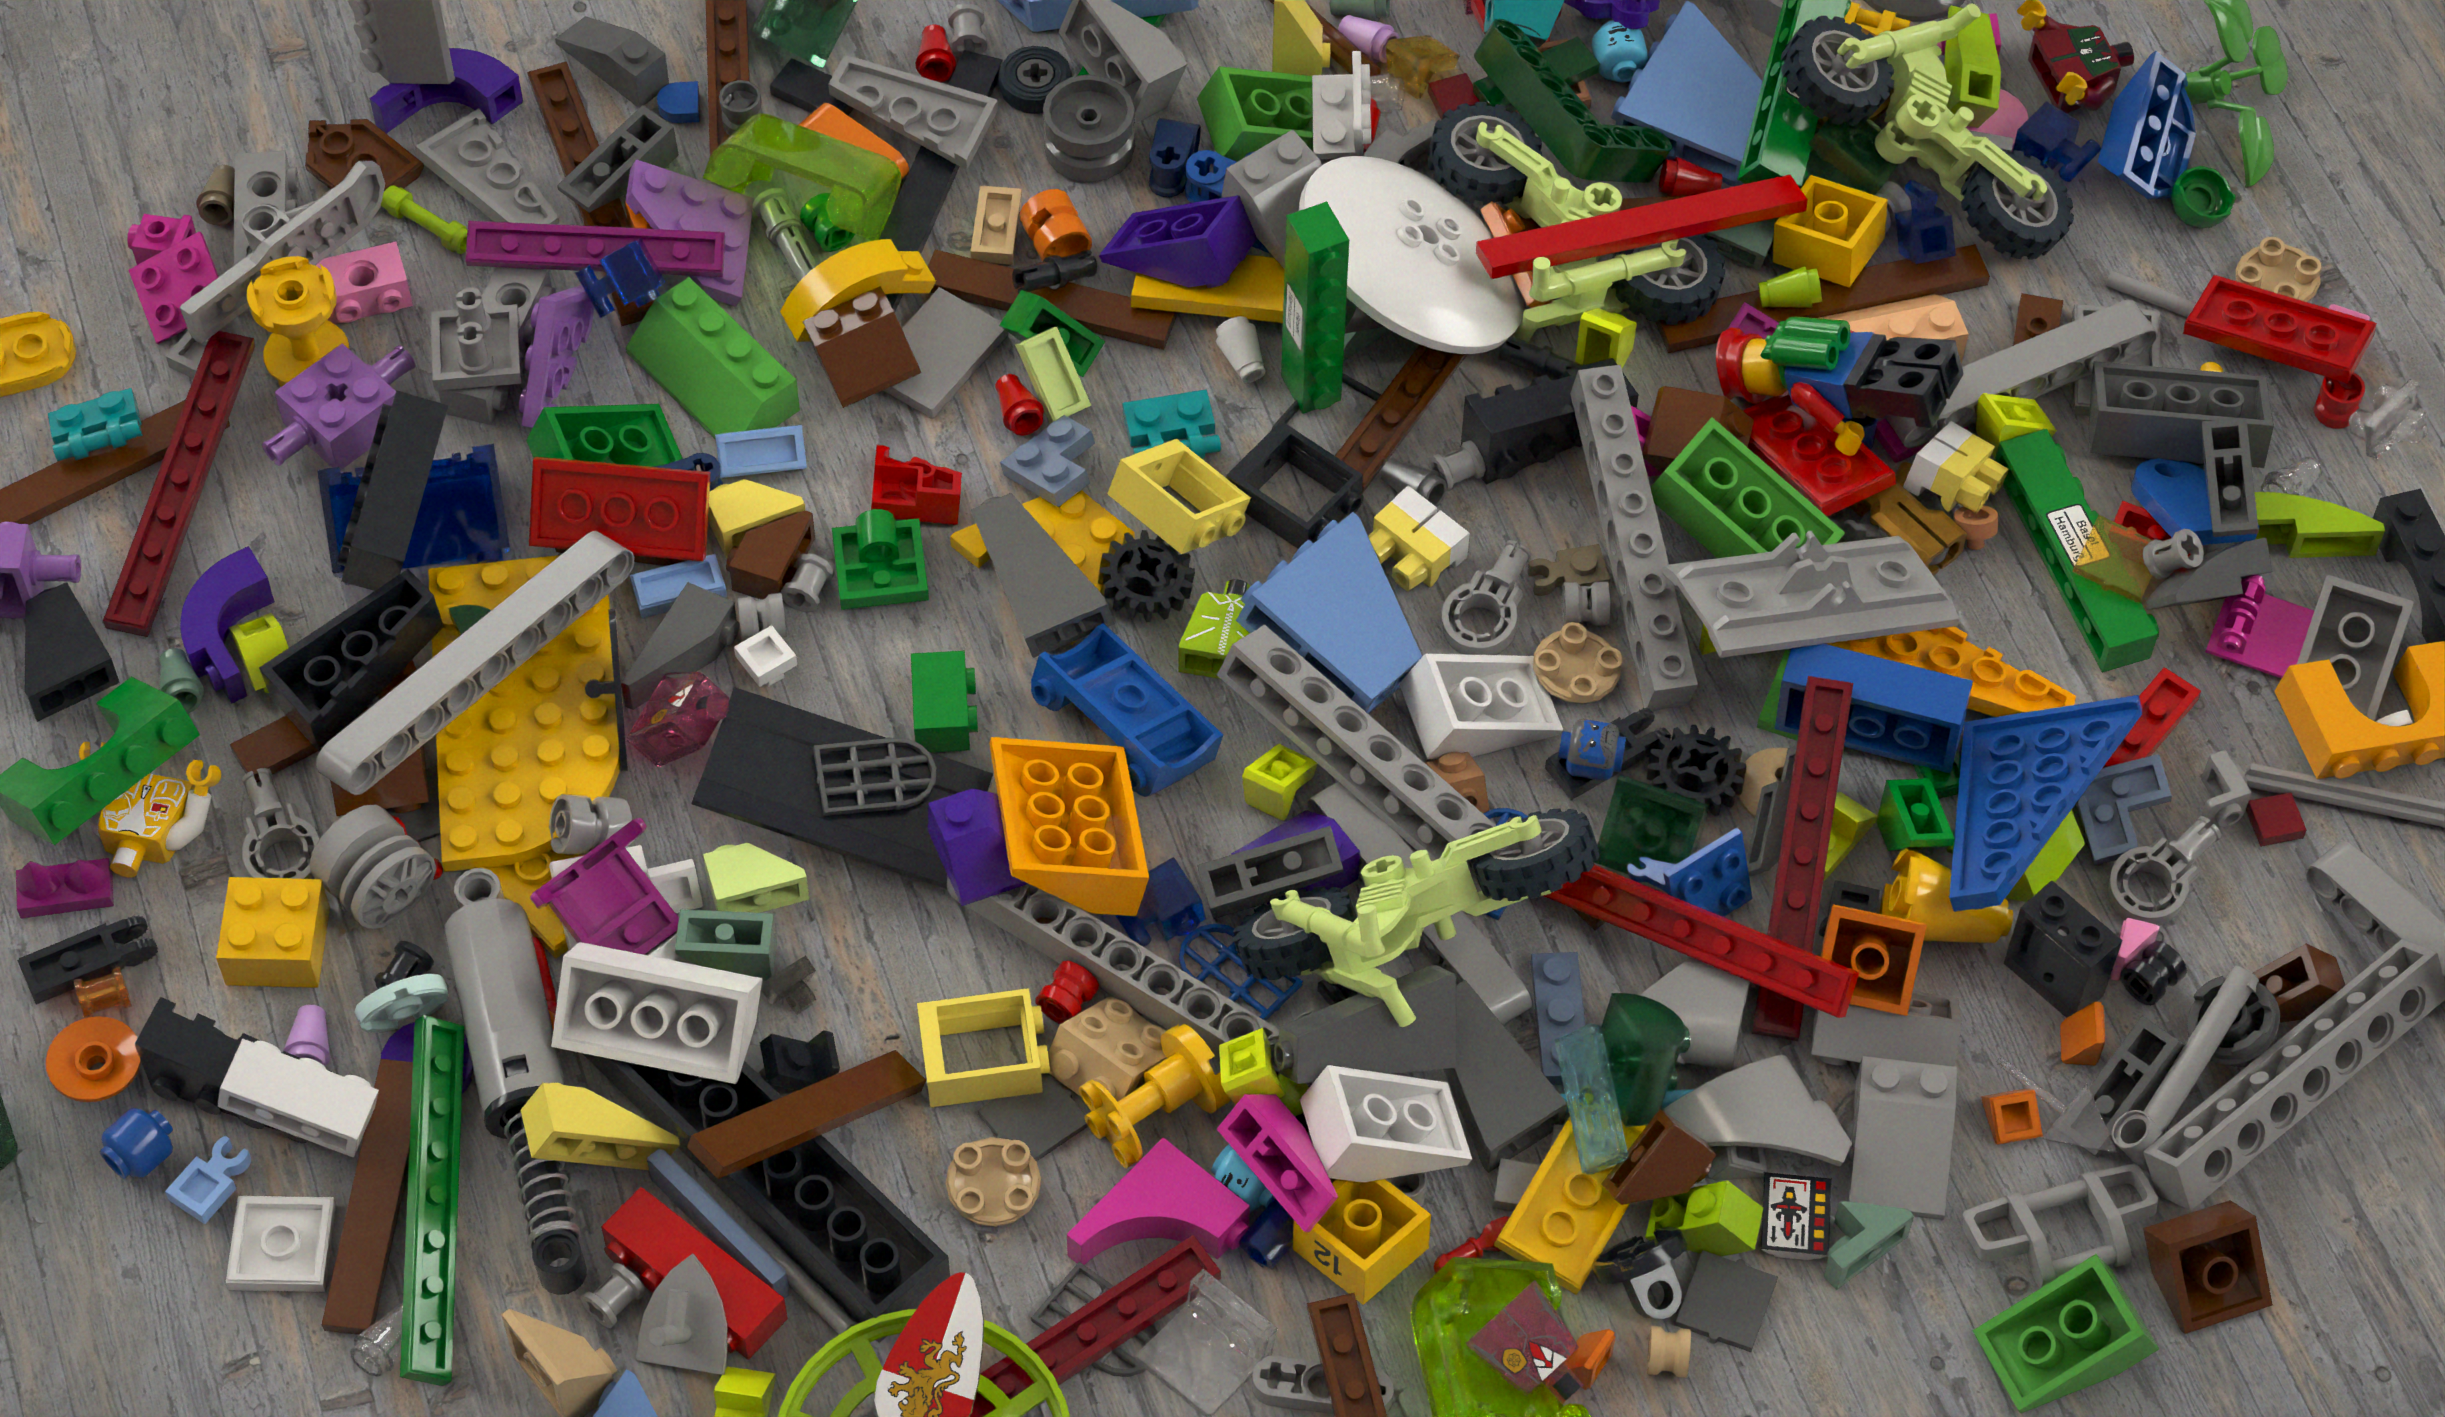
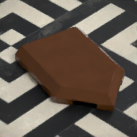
M351 119L350 124H327L326 120H309V142L305 167L309 173L330 190L342 182L355 163L359 161H373L380 166L385 181L384 191L392 185L404 189L419 178L424 169L423 162L368 119Z

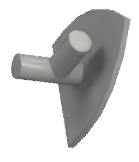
M691 1254L670 1270L655 1289L643 1314L638 1336L636 1361L723 1375L725 1374L727 1357V1321L722 1299L710 1274L697 1257Z

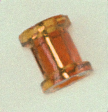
M120 967L113 968L112 974L86 982L81 978L74 980L78 1000L85 1018L93 1017L94 1013L120 1005L125 1009L132 1007L128 988Z

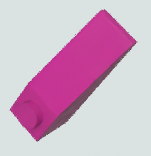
M1245 1094L1218 1126L1217 1130L1300 1228L1304 1232H1310L1336 1201L1338 1195L1306 1129L1276 1094Z

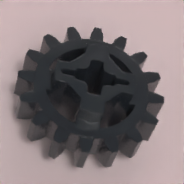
M1142 530L1140 539L1135 540L1128 532L1124 534L1122 545L1112 541L1109 552L1102 554L1098 584L1103 585L1102 595L1105 599L1114 597L1112 609L1115 612L1123 607L1129 609L1128 619L1132 620L1138 612L1143 613L1146 622H1151L1153 613L1158 612L1165 620L1169 617L1170 608L1180 612L1183 608L1184 599H1190L1195 569L1189 567L1191 559L1189 553L1178 555V551L1171 545L1165 544L1161 537L1157 536L1155 540L1149 539L1147 530ZM1126 561L1127 565L1123 566L1122 573L1118 574V568ZM1171 579H1175V583L1167 591L1165 587L1170 585Z
M1691 725L1689 734L1684 735L1676 727L1673 729L1672 740L1664 736L1659 738L1657 749H1651L1646 779L1652 781L1650 791L1652 795L1663 794L1662 807L1667 808L1674 803L1678 806V816L1682 817L1687 809L1694 811L1696 819H1701L1705 809H1709L1714 816H1718L1721 803L1730 808L1734 805L1736 794L1741 795L1743 791L1746 763L1740 762L1742 755L1740 748L1729 750L1730 736L1727 735L1718 740L1714 738L1715 728L1710 727L1706 734H1699L1697 725ZM1675 757L1676 761H1673L1671 768L1667 769L1668 763ZM1726 774L1725 780L1721 785L1717 786L1716 783L1721 781V776Z

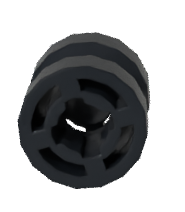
M2155 941L2143 951L2142 959L2130 962L2121 971L2120 976L2125 989L2137 1001L2151 1006L2156 1004L2165 995L2167 986L2176 985L2186 976L2187 968L2182 957L2175 949L2162 941Z

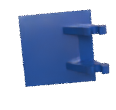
M1737 827L1678 864L1640 857V866L1644 869L1640 870L1633 864L1628 865V873L1631 880L1638 883L1647 882L1668 893L1670 896L1722 917L1753 899L1743 834Z

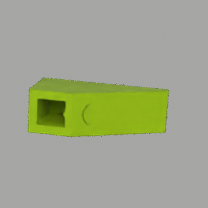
M1951 5L1948 8V18H1951L1963 8ZM1982 12L1980 17L1962 29L1955 38L1946 40L1944 59L1947 83L1952 85L1946 106L1954 115L1961 107L1969 108L1973 112L1974 118L1967 126L1979 128L1998 110L2001 68L1989 14Z

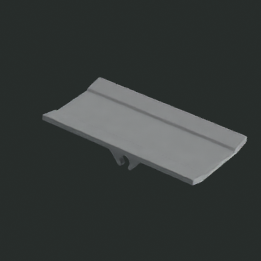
M1808 531L1806 533V543L1802 547L1795 549L1796 545L1800 542V538L1796 533H1792L1772 552L1664 565L1662 573L1675 586L1680 588L1707 628L1708 635L1720 658L1958 626L1960 620L1949 596L1912 546L1899 536L1821 545L1813 532Z

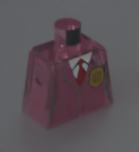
M700 672L665 673L625 740L656 767H661L701 750L706 745L719 721L724 719L729 712V697Z
M1535 1280L1465 1344V1348L1470 1354L1527 1398L1544 1384L1563 1405L1584 1386L1580 1379L1565 1364L1578 1352L1579 1346Z

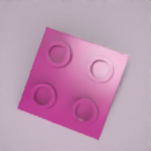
M200 231L128 270L157 344L188 329L179 307L219 277L203 234Z
M2259 575L2247 576V578L2241 580L2243 594L2224 599L2205 652L2282 678L2290 665H2297L2314 610L2265 594L2264 579Z

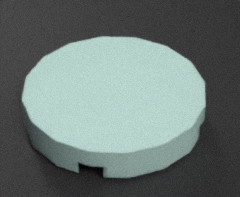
M423 974L405 978L384 986L366 996L356 1005L354 1013L364 1031L378 1033L398 1029V1020L412 1015L415 1019H418L422 1015L429 1016L440 1009L449 997L447 985L444 978L438 974Z

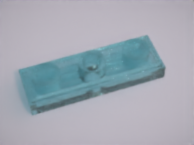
M1589 1023L1554 1041L1582 1173L1593 1175L1629 1159L1601 1025Z

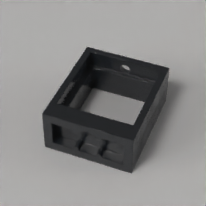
M1280 421L1226 475L1230 482L1251 498L1245 513L1297 549L1307 540L1315 543L1321 531L1332 520H1336L1339 523L1346 515L1348 516L1352 512L1356 513L1364 499L1362 495L1363 474L1283 421ZM1286 462L1335 493L1308 522L1259 490Z
M2050 881L2020 907L2003 964L2067 1018L2089 1004L2097 1002L2104 996L2123 940L2054 881ZM2061 929V930L2064 931L2067 935H2066V936L2060 935V934L2058 933V930ZM2050 976L2053 981L2046 982L2043 977Z

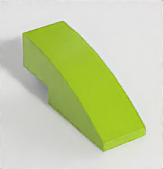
M2255 492L2257 520L2260 526L2256 539L2266 537L2267 544H2286L2289 558L2376 556L2385 532L2383 523L2360 512L2327 501L2300 495Z

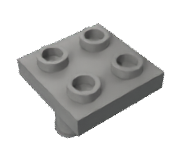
M468 287L457 293L456 302L458 309L430 311L432 382L434 391L522 384L520 325L517 304L484 307L481 292L476 288Z

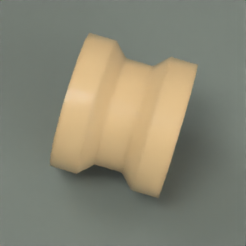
M1651 1326L1647 1355V1374L1658 1375L1661 1371H1670L1676 1377L1687 1378L1691 1329H1679L1676 1333L1665 1332L1660 1326Z

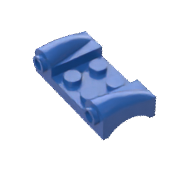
M1104 623L1098 625L1081 643L1071 650L1058 655H1051L1045 651L1038 656L1031 679V692L1035 701L1052 711H1059L1062 707L1073 702L1118 746L1124 747L1133 792L1144 797L1150 796L1215 760L1223 734Z

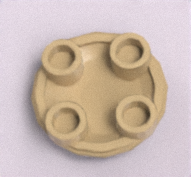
M2267 237L2260 242V246L2251 249L2241 257L2236 267V281L2308 302L2315 296L2320 286L2321 262L2316 257L2307 255L2301 249L2286 245L2280 238Z
M1571 622L1565 624L1561 631L1554 632L1541 641L1534 652L1533 670L1538 682L1551 695L1566 702L1584 704L1598 701L1614 690L1620 679L1623 657L1621 652L1612 647L1604 638L1587 631L1580 623Z
M993 1137L973 1141L972 1143H963L957 1147L954 1152V1159L948 1167L946 1178L949 1200L959 1214L978 1225L994 1227L1013 1223L1027 1214L1039 1197L1041 1184L1037 1162L1031 1156L1029 1147L1024 1142Z

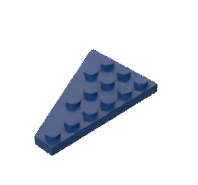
M2139 695L1964 722L1949 895L1954 912L1998 906L2003 902L2141 717L2142 705Z

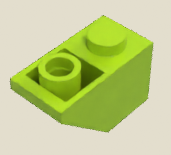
M1728 1180L1694 1187L1687 1193L1653 1200L1645 1238L1648 1240L1656 1239L1653 1233L1656 1231L1655 1229L1676 1227L1681 1229L1687 1243L1686 1250L1702 1253V1250L1721 1257L1755 1250L1763 1207Z

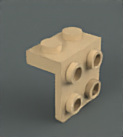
M1107 997L1059 1025L1048 1052L1049 1074L1080 1097L1078 1088L1092 1079L1102 1084L1119 1101L1135 1091L1140 1078L1144 1076L1145 1072L1167 1059L1163 1053L1160 1041L1161 1035L1166 1031L1161 1027L1153 1025L1133 1011L1128 1003L1114 997Z

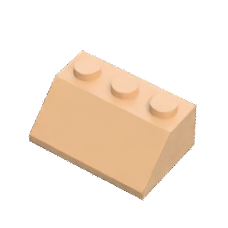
M1936 294L1819 317L1820 319L1845 320L1849 323L1851 331L1874 332V334L1885 335L1887 340L1894 337L1955 340L1961 364L1969 335L1955 301Z

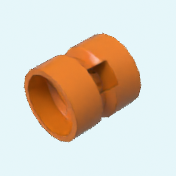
M1048 189L1031 197L1023 205L1020 211V221L1028 236L1034 242V247L1042 262L1046 257L1052 255L1065 257L1084 250L1090 251L1092 238L1083 221L1078 217V212L1065 191Z

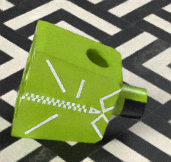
M1232 579L1226 582L1223 594L1206 592L1201 595L1179 643L1178 672L1221 679L1217 674L1232 644L1250 634L1236 621L1245 606L1241 598L1251 587L1247 582Z

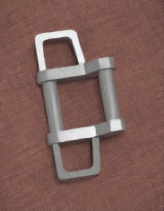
M2129 1164L2081 1174L2078 1177V1181L2023 1196L2020 1192L2012 1193L1967 1209L1963 1212L1962 1229L1978 1259L1982 1262H1990L2027 1253L2032 1276L2038 1288H2042L2095 1254L2107 1265L2113 1264L2116 1268L2130 1264L2132 1262V1253L2124 1226L2154 1216L2157 1212L2158 1197L2140 1166ZM2124 1184L2133 1185L2142 1201L2117 1209L2106 1188ZM2084 1199L2103 1232L2106 1246L2051 1260L2045 1236L2032 1213ZM2006 1215L2017 1236L1994 1242L1985 1240L1977 1225Z

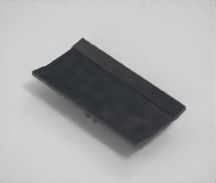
M734 687L693 797L692 805L947 889V873L928 832V803L969 789L988 791L993 773L929 752L936 766V782L929 796L918 805L900 810L892 809L824 816L819 785L817 784V771L813 752L814 745L885 739L886 737ZM887 746L856 749L858 762L885 759V756H889ZM895 746L896 758L921 756L919 752L909 747ZM849 750L820 752L822 765L847 763L846 760H851ZM927 762L904 764L901 768L898 767L900 781L926 779L931 776ZM891 766L864 768V771H860L862 785L889 782V779H893ZM853 770L823 772L825 788L851 786L850 783H854ZM928 786L909 787L905 791L902 790L903 800L906 801L918 797ZM894 789L867 791L868 794H864L865 804L896 802ZM856 793L827 795L828 808L858 805Z

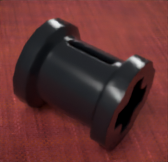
M399 941L394 948L396 955L385 972L378 973L374 981L376 987L380 989L393 982L422 975L424 971L431 970L434 960L421 947L408 941Z

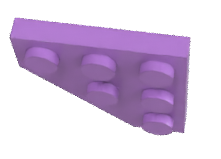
M635 160L630 168L626 203L635 215L641 213L653 229L725 232L723 277H689L712 299L737 306L743 293L754 198Z
M579 285L539 299V303L535 304L531 315V327L535 329L533 345L528 348L525 357V369L529 371L527 387L522 390L519 399V411L523 413L521 426L533 428L544 407H557L556 404H551L553 399L558 397L561 389H567L577 365L576 357H571L573 351L579 348L581 342L586 343L591 332L597 288Z

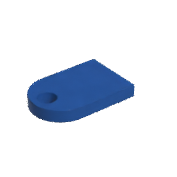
M2158 458L2144 461L2137 466L2131 484V491L2134 497L2171 538L2179 530L2190 529L2198 536L2202 545L2245 542L2256 539L2257 534L2213 537L2205 471L2183 461Z

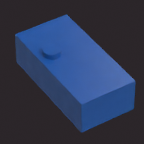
M1827 644L1791 648L1781 681L1775 723L1776 730L1798 735L1808 676L1853 683L1844 742L1845 747L1951 773L1964 727L1972 680Z

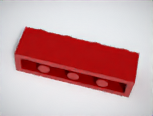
M640 1187L601 1226L606 1246L604 1248L606 1255L614 1263H619L625 1267L629 1266L640 1274L641 1282L652 1293H654L670 1270L691 1254H694L710 1274L722 1299L727 1321V1352L733 1353L736 1350L749 1360L788 1319L783 1296L643 1187Z

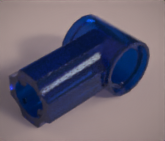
M1274 1198L1241 1237L1239 1245L1248 1254L1249 1258L1258 1265L1273 1269L1293 1245L1294 1219Z

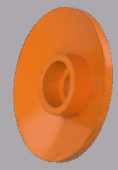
M88 1017L68 1025L54 1038L47 1051L46 1071L50 1082L59 1093L69 1099L80 1102H98L119 1094L132 1083L139 1072L141 1060L135 1047L138 1037L128 1025L110 1017ZM94 1064H104L101 1068L97 1070H90V1068Z

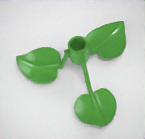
M2204 0V3H2206L2214 17L2219 39L2226 57L2209 66L2200 67L2199 71L2186 73L2188 86L2185 87L2191 105L2207 103L2209 109L2221 108L2240 112L2239 136L2245 170V187L2255 185L2269 171L2273 163L2274 142L2270 126L2265 117H2256L2255 108L2222 101V99H2224L2225 95L2230 94L2232 89L2231 81L2257 74L2260 75L2261 86L2265 94L2277 95L2281 93L2288 81L2287 62L2281 50L2278 34L2271 26L2259 27L2253 37L2252 17L2245 0ZM2253 37L2252 48L2257 66L2233 73H2228L2226 70L2221 71L2220 68L2231 62L2239 63L2246 59L2249 52L2247 43Z

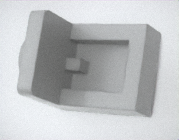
M2226 750L2209 755L2201 780L2212 798L2206 801L2201 816L2210 820L2206 829H2209L2213 824L2227 827L2243 817L2252 792L2247 786V779L2240 765L2233 763Z

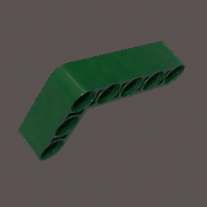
M1500 18L1492 22L1476 49L1474 58L1564 168L1574 176L1584 180L1634 183L1651 182L1672 149L1670 140L1661 132L1649 127L1601 124L1518 26Z

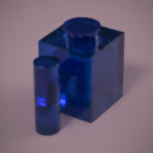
M2046 101L2017 130L2013 150L2024 152V156L2028 158L2031 156L2036 157L2041 161L2040 165L2044 168L2050 167L2053 170L2059 163L2064 164L2058 171L2059 176L2064 181L2071 182L2100 152L2101 147L2093 139H2089L2082 147L2076 145L2075 141L2080 122Z
M1915 180L1909 181L1905 185V193L1911 197L1912 209L1895 213L1899 254L1915 264L1956 256L1952 215L1935 206L1938 200V195L1935 191Z
M641 237L599 260L607 274L605 277L598 280L590 265L575 273L600 318L615 311L607 296L615 290L624 306L635 301L639 308L661 296L657 288L666 283Z
M1174 857L1148 871L1149 880L1137 916L1115 915L1129 938L1143 947L1147 946L1152 940L1145 927L1152 923H1155L1167 942L1175 936H1185L1193 932L1200 922L1206 920L1200 896Z

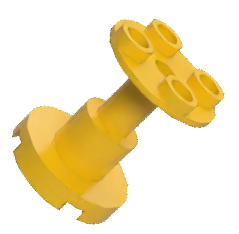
M300 256L283 257L267 263L260 269L261 275L255 280L254 284H252L251 280L247 287V301L253 319L268 332H272L264 346L263 359L267 371L278 380L280 387L343 343L350 350L348 339L343 330L327 320L330 318L337 302L336 289L330 272L321 264L320 269L316 265L309 264L308 258Z
M1178 1024L1161 1035V1047L1167 1059L1145 1072V1084L1121 1100L1117 1101L1102 1084L1092 1079L1078 1088L1083 1101L1091 1111L1084 1116L1089 1129L1096 1138L1102 1139L1106 1137L1112 1144L1111 1147L1115 1157L1126 1169L1143 1157L1139 1138L1133 1128V1125L1160 1108L1167 1113H1171L1191 1099L1202 1110L1211 1114L1231 1101L1221 1085V1072L1215 1075L1209 1063V1060L1215 1057V1055L1199 1034L1186 1024L1181 1026Z

